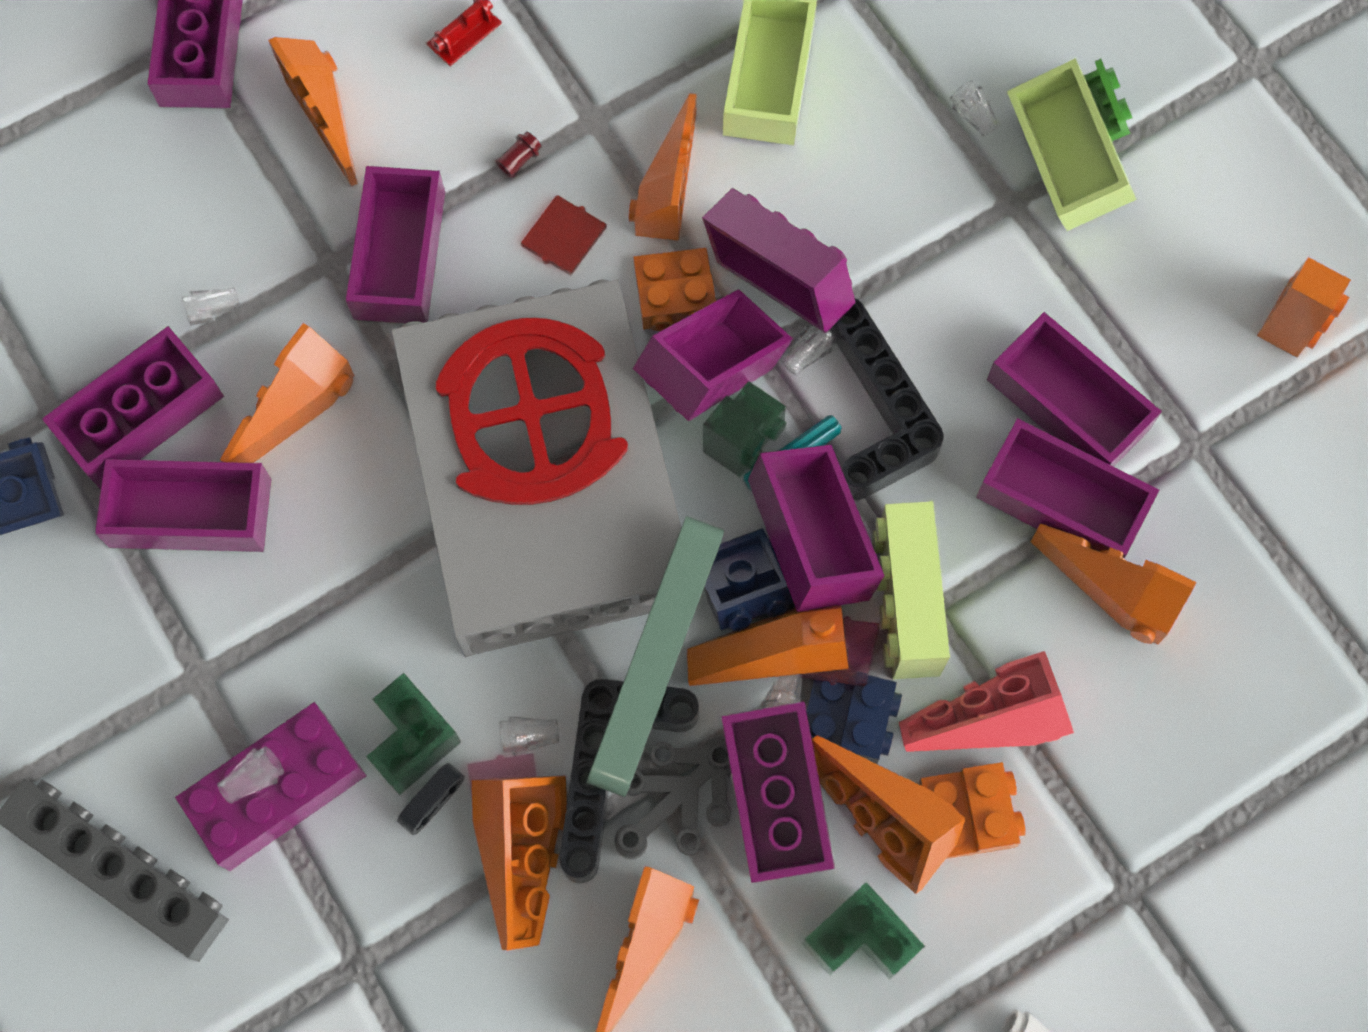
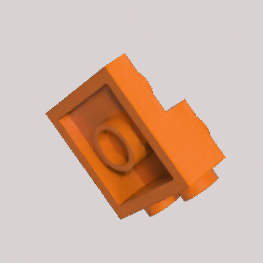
M707 248L633 256L643 330L662 331L716 301Z
M1003 762L963 768L961 772L920 778L919 784L935 792L948 804L953 805L966 818L958 843L946 859L1016 848L1020 844L1019 836H1025L1026 830L1021 811H1013L1010 797L1017 794L1015 777L1012 771L1005 772Z

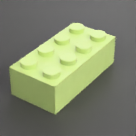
M744 0L723 112L724 136L794 145L815 23L817 0Z
M1076 58L1007 91L1057 216L1067 231L1137 200Z
M933 501L885 504L882 517L876 518V530L872 531V545L875 553H880L879 563L885 575L877 588V591H884L883 605H880L879 608L881 629H888L887 644H883L885 668L892 669V679L940 677L950 658L934 504Z

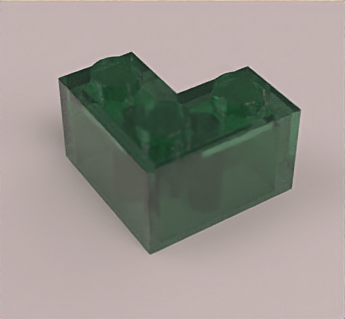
M748 381L734 400L726 395L703 424V452L738 477H741L747 468L753 469L759 454L765 453L762 449L770 439L776 441L787 425V422L784 421L786 406Z
M405 673L401 674L372 699L397 730L366 756L399 795L462 742L455 730Z
M867 882L807 936L802 943L804 948L829 976L861 948L889 980L925 947Z

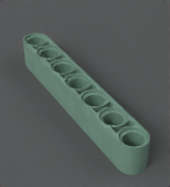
M689 516L685 517L586 781L587 784L626 797L725 530Z

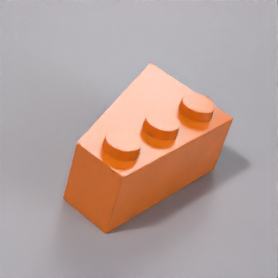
M1308 257L1288 281L1257 336L1295 357H1298L1306 346L1313 349L1322 333L1327 331L1334 318L1339 316L1349 300V296L1343 293L1351 279Z

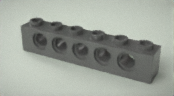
M24 778L0 809V825L180 953L199 962L229 921L227 917L219 912L223 905L205 892H202L199 897L192 894L186 889L191 882L172 869H169L166 875L154 867L158 859L139 846L132 852L122 845L126 837L111 826L105 824L100 829L92 824L90 820L94 815L78 803L73 801L69 807L58 800L62 792L48 782L41 779L38 785ZM51 812H56L57 819L54 826L44 831L43 821L45 817ZM88 834L89 843L82 852L76 853V840L81 835ZM120 856L121 867L119 871L112 876H108L106 871L108 862L112 858ZM152 878L154 882L153 892L147 898L140 899V885L145 880ZM185 901L187 905L186 915L182 920L174 923L171 919L172 908L177 903Z

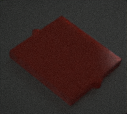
M556 195L522 240L521 246L542 258L544 264L550 263L567 274L572 275L605 231L607 224L587 213L584 206L577 207Z

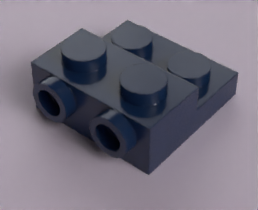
M31 437L8 443L9 451L0 453V535L64 516L53 483L55 476L44 443H33Z
M763 528L720 544L704 590L707 602L721 631L727 628L733 631L743 630L751 624L752 619L765 614L770 617L782 615L788 610L789 605L794 604L775 551Z
M837 671L816 672L807 707L811 738L818 735L878 764L880 755H889L892 744L893 732L886 731L889 716L897 718L902 694L895 692L897 682L862 673H857L854 676Z

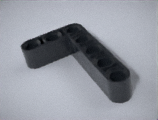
M855 298L856 303L843 315L852 317L855 322L849 324L838 320L829 331L893 435L849 457L842 466V472L853 499L861 500L936 460L943 443L944 433L868 311ZM860 346H869L874 350V352L871 354L861 353L857 348ZM880 376H887L891 378L894 383L890 385H883L879 383L876 378ZM901 406L907 407L913 412V415L902 416L896 411V408ZM920 437L927 438L933 443V446L923 448L916 443L915 439ZM894 455L900 460V464L888 465L883 461L882 457ZM853 472H860L867 477V481L856 483L848 475Z
M597 679L588 683L582 693L560 850L561 868L566 877L576 883H586L597 874L609 791L598 787L587 790L579 785L581 777L585 773L590 772L598 749L588 748L585 745V740L593 732L604 734L623 681ZM667 686L651 729L672 732H686L692 729L697 724L699 718V703L695 694L684 688ZM599 693H605L612 698V702L605 709H596L590 705L591 699ZM683 702L691 707L692 712L688 717L678 719L671 715L670 708L676 703ZM582 812L593 813L596 816L595 825L585 831L577 829L574 826V820L578 814ZM577 852L586 853L591 857L589 867L582 872H574L568 868L570 857Z

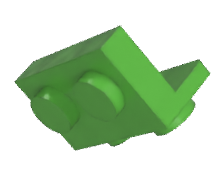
M1102 59L1094 61L1097 70L1084 76L1110 138L1114 141L1130 134L1126 121L1133 117L1126 99L1117 100L1114 90L1120 88V84L1113 67L1105 69Z

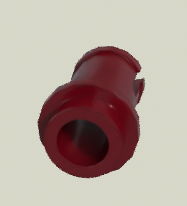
M528 131L523 135L518 134L516 136L517 141L495 161L500 170L510 178L532 156L536 158L539 155L538 150L542 146Z

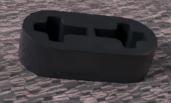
M450 763L443 765L403 809L397 822L410 834L416 835L454 795L463 783L465 776Z

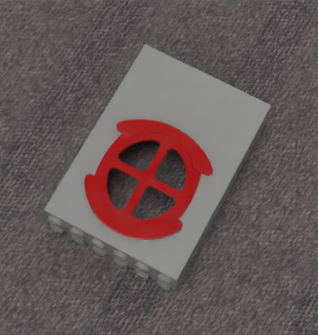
M597 280L582 288L573 290L561 288L546 296L537 298L525 296L516 299L510 304L501 306L484 305L474 312L465 314L448 313L442 315L438 320L424 323L413 321L405 323L401 328L393 329V340L455 636L465 657L649 614L681 530V524L645 382L632 369L638 360V354L619 280ZM532 349H542L563 358L578 372L584 381L583 389L551 398L537 399L534 397L525 361L526 352ZM498 357H509L512 361L520 396L519 403L515 406L485 413H471L469 411L471 391L482 370ZM587 406L591 410V421L583 444L567 462L560 465L551 464L548 459L540 425L541 417L548 413ZM513 421H523L527 426L533 452L534 469L530 472L520 473L499 465L479 446L475 439L476 432L482 428Z

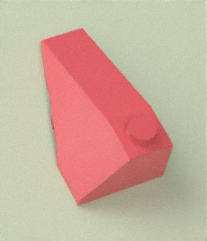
M1045 651L1006 663L995 669L997 676L979 685L973 681L964 686L965 693L950 702L938 700L900 721L899 726L906 752L1034 746L1044 742L1056 741L1063 736L1074 733Z

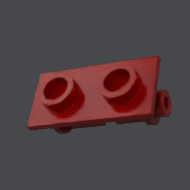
M474 0V4L441 31H436L434 37L426 42V45L445 63L452 66L502 24V21L490 11L493 9V5L489 0Z

